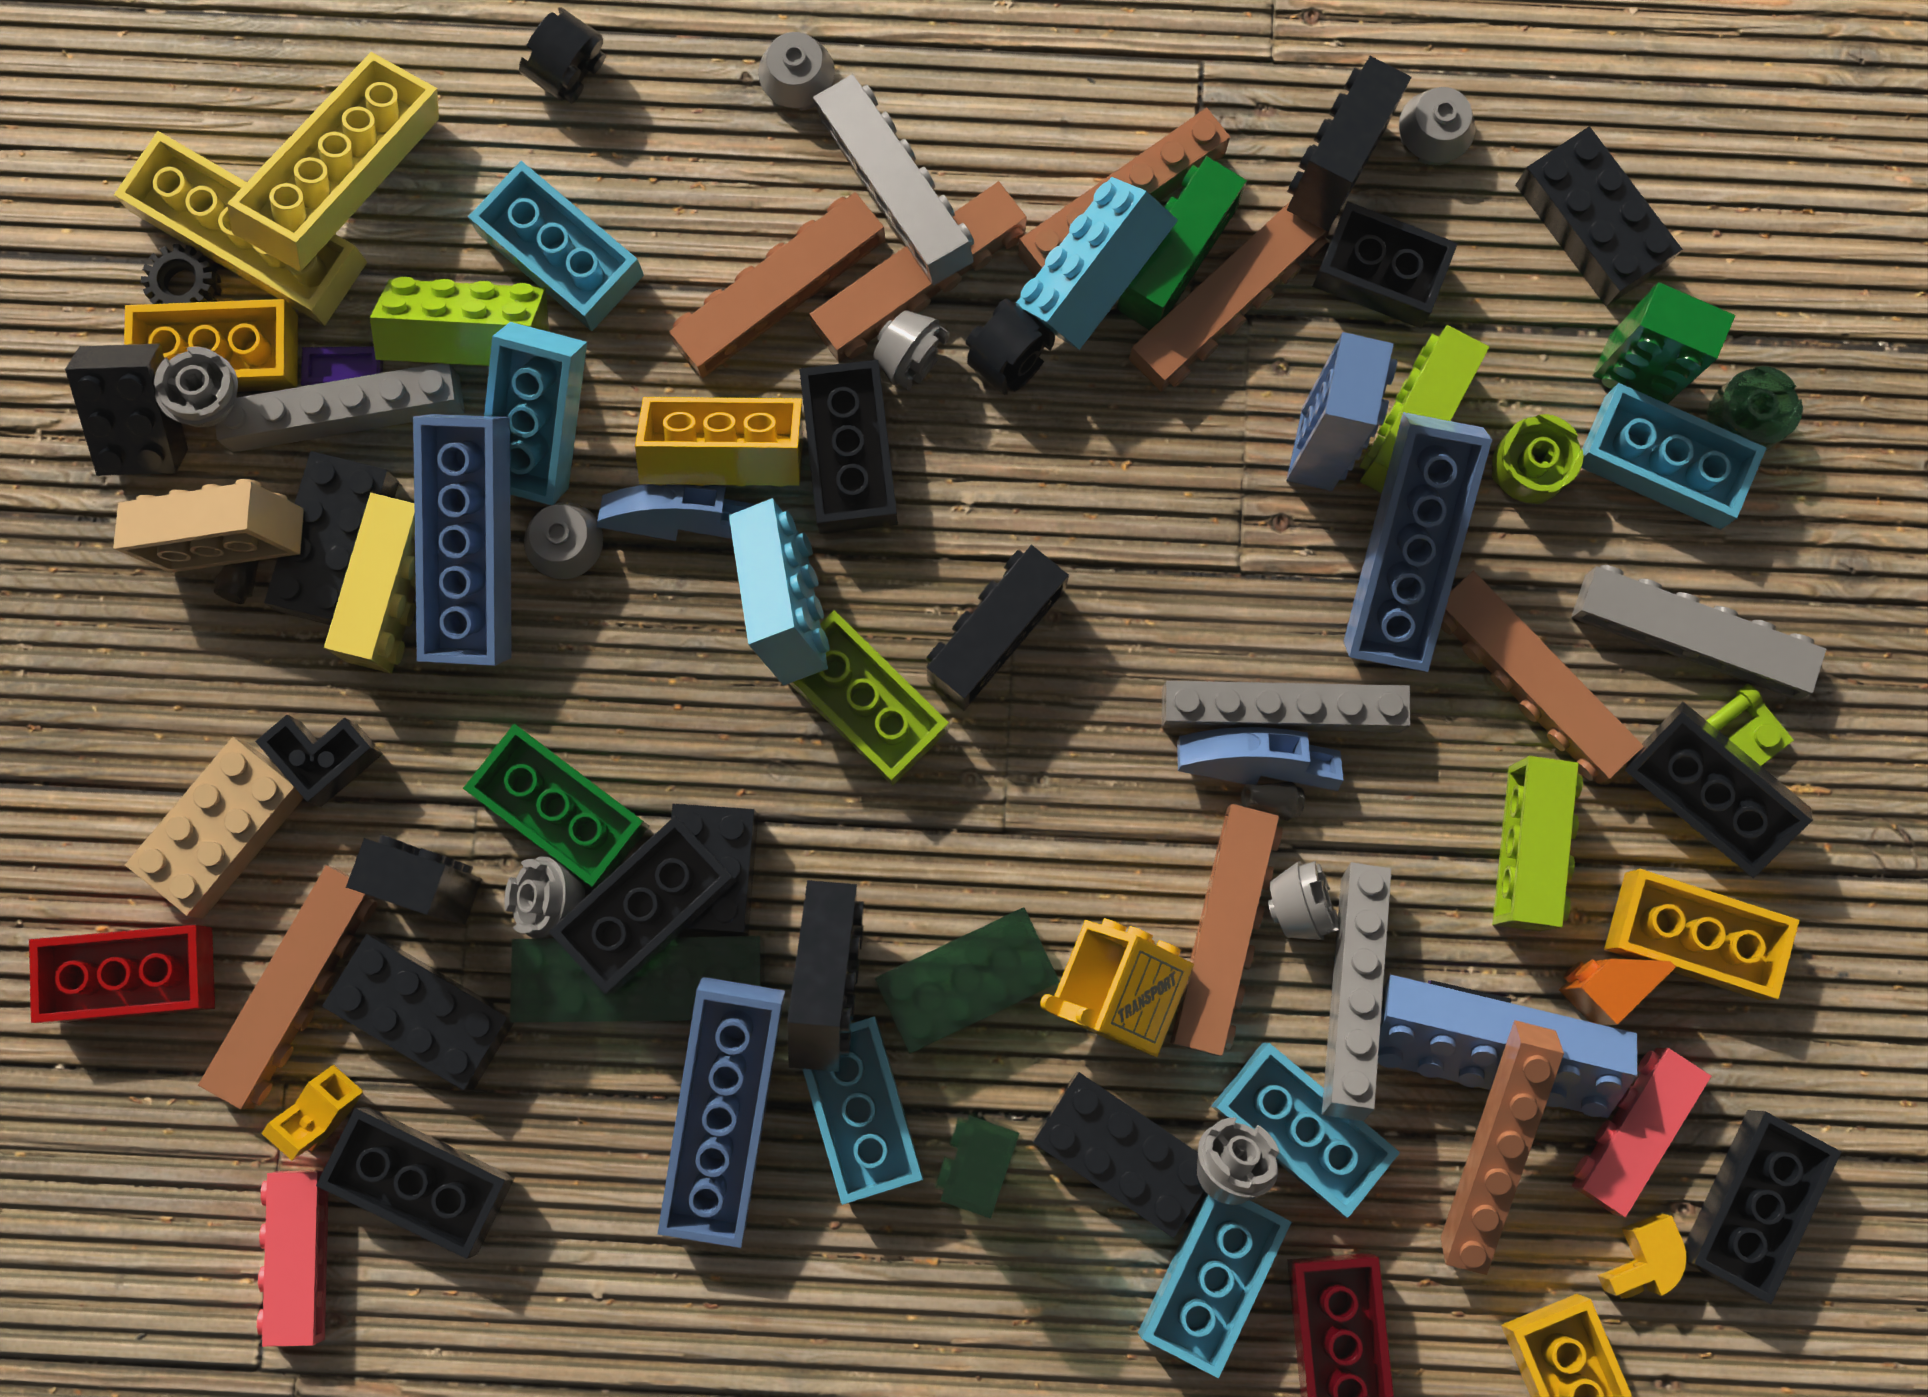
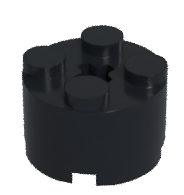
M560 7L558 8L559 15L553 12L549 13L530 37L526 46L532 52L528 61L521 57L519 71L523 76L558 100H566L572 104L583 91L584 84L581 83L589 71L595 74L601 68L606 54L600 51L603 45L602 35Z
M1004 299L995 308L993 317L984 327L981 325L977 326L967 337L966 345L970 347L967 363L1002 394L1008 395L1007 388L1015 392L1037 373L1045 362L1039 356L1045 347L1051 351L1055 342V334L1022 309L1018 303Z

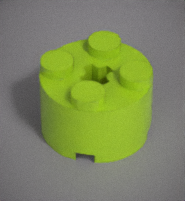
M1541 414L1517 422L1501 439L1494 451L1492 459V478L1494 482L1505 493L1518 501L1542 504L1552 499L1575 479L1583 464V448H1580L1575 429L1565 420L1549 414ZM1533 454L1540 457L1538 462L1535 461V456Z

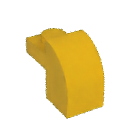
M333 1064L308 1082L295 1104L271 1120L261 1134L293 1161L308 1149L312 1152L322 1144L351 1112L364 1091Z
M1657 1213L1621 1228L1635 1260L1597 1275L1603 1290L1615 1296L1620 1295L1624 1299L1645 1290L1643 1284H1646L1649 1292L1661 1296L1667 1294L1679 1283L1686 1266L1685 1245L1673 1217Z

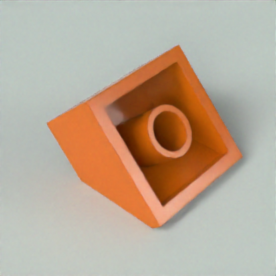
M1592 959L1586 964L1580 961L1564 975L1563 978L1567 982L1559 991L1589 1022L1600 1025H1618L1676 967L1671 961L1605 959L1595 961Z

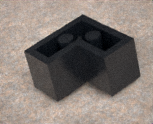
M285 715L255 741L307 802L319 807L326 804L383 755L359 725L345 717L317 740L301 721Z

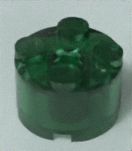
M1759 366L1738 373L1714 394L1708 407L1707 419L1709 423L1762 445L1768 451L1790 435L1798 426L1803 413L1802 399L1799 400L1794 389L1797 386L1787 374L1772 367Z

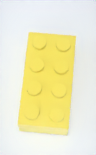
M370 493L324 648L347 663L392 674L394 665H398L401 662L404 654L405 644L402 641L405 627H409L412 624L416 612V605L413 603L416 593L414 503Z

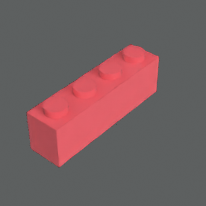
M1656 1048L1654 1052L1650 1050L1645 1054L1637 1068L1640 1072L1639 1077L1633 1086L1630 1085L1617 1104L1619 1109L1612 1121H1605L1599 1128L1595 1136V1141L1598 1143L1591 1155H1585L1574 1170L1573 1175L1577 1178L1571 1187L1613 1215L1622 1217L1628 1215L1712 1077L1670 1048Z
M323 1170L267 1173V1181L262 1183L261 1203L263 1206H266V1223H263L260 1228L259 1243L261 1249H265L264 1266L260 1268L258 1275V1288L260 1292H263V1309L259 1311L257 1317L258 1335H262V1347L313 1346L325 1340L329 1192L316 1186Z

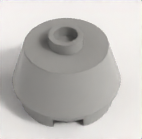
M789 32L777 37L765 51L759 64L758 75L762 89L774 103L779 106L807 110L816 106L813 96L832 86L835 67L830 53L823 45L807 34Z
M1437 87L1416 95L1405 105L1400 115L1399 131L1401 142L1410 152L1419 157L1418 161L1424 164L1443 165L1457 159L1468 150L1475 136V119L1469 101L1462 93L1449 87Z
M905 310L893 321L889 320L881 329L877 337L879 342L873 357L875 360H879V366L893 385L899 384L910 391L913 386L912 380L919 384L938 360L935 357L938 352L936 347L939 342L945 345L950 337V333L939 325L938 319Z
M187 347V352L178 354L169 361L166 357L160 363L154 379L156 388L155 398L161 410L173 420L195 427H210L222 422L230 414L238 391L237 375L231 364L214 351L203 347Z
M559 502L544 507L533 516L525 531L524 547L528 560L540 573L551 578L571 579L584 574L596 563L603 547L602 528L596 527L597 518L588 509L576 503Z
M546 856L522 861L523 868L520 870L517 878L510 877L508 879L505 890V911L513 912L516 922L513 929L535 939L551 935L549 931L585 899L582 879L564 865Z
M1298 861L1270 881L1272 899L1268 900L1269 910L1273 921L1280 923L1287 938L1324 940L1326 934L1339 930L1336 910L1332 911V904L1328 893L1330 887L1320 864L1316 865V861L1306 864Z
M1234 1117L1217 1122L1203 1133L1198 1145L1197 1176L1202 1188L1213 1199L1228 1205L1242 1204L1265 1194L1274 1186L1278 1176L1276 1157L1279 1154V1149L1274 1139L1261 1126L1257 1125L1254 1130L1245 1124L1235 1123L1237 1118Z

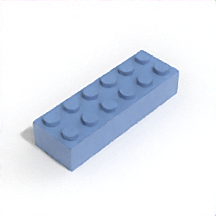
M1342 332L1302 406L1286 481L1333 491L1339 480L1345 481L1348 470L1352 471L1355 459H1360L1363 448L1367 449L1370 437H1375L1378 425L1382 426L1385 421L1389 400L1382 398L1387 384H1392L1397 367V359L1391 358L1394 343Z
M1403 412L1343 641L1349 657L1425 672L1429 671L1492 443V438L1483 427Z
M442 414L413 416L417 661L495 666L511 659L510 417Z
M1390 974L1383 988L1378 1063L1387 1068L1397 1067L1417 1072L1429 1078L1438 1077L1459 1082L1466 1087H1480L1491 1090L1513 1022L1517 1020L1556 1030L1564 1055L1546 1106L1563 1107L1583 1112L1591 1117L1601 1116L1608 1118L1637 1077V1033Z
M702 977L696 991L657 1235L741 1248L746 1231L785 996L784 990Z

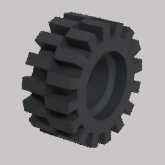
M173 244V251L164 246L160 248L163 256L158 258L153 253L149 257L154 262L153 266L145 264L142 269L148 275V277L141 276V283L146 287L143 291L152 304L218 302L213 295L221 296L222 289L217 285V283H222L221 277L216 272L218 270L199 250L196 251L192 246L186 245L184 249L180 244ZM182 270L193 272L195 283L190 291L180 296L169 292V281L176 273Z

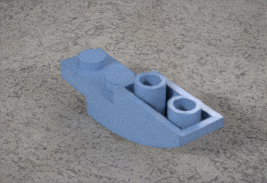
M638 485L604 494L601 500L596 527L676 541L678 529L732 539L729 515L756 504L724 499L726 488L724 486Z
M1236 727L1179 736L1177 741L1179 772L1256 786L1260 776L1335 791L1339 790L1344 781L1341 751L1309 745L1307 732L1266 727Z

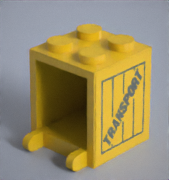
M1106 918L1103 919L1102 924L1085 920L1054 996L1045 994L1040 1001L1041 1008L1106 1039L1158 1057L1194 963L1179 957L1181 949L1160 940L1155 945V941L1152 940L1153 935L1141 929L1130 926L1128 932H1125L1127 927Z

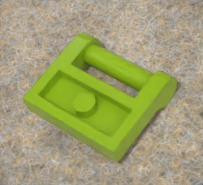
M1746 684L1736 692L1737 697L1706 721L1719 731L1747 710L1753 719L1733 733L1728 739L1762 766L1794 740L1763 703L1760 693L1752 685Z

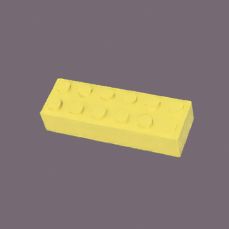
M370 52L227 203L232 233L301 272L439 120L437 88Z
M157 131L114 196L131 213L182 243L192 246L196 251L199 250L204 256L274 297L285 299L291 307L325 326L367 264V261L357 247L335 234L300 272L232 233L227 203L247 182Z

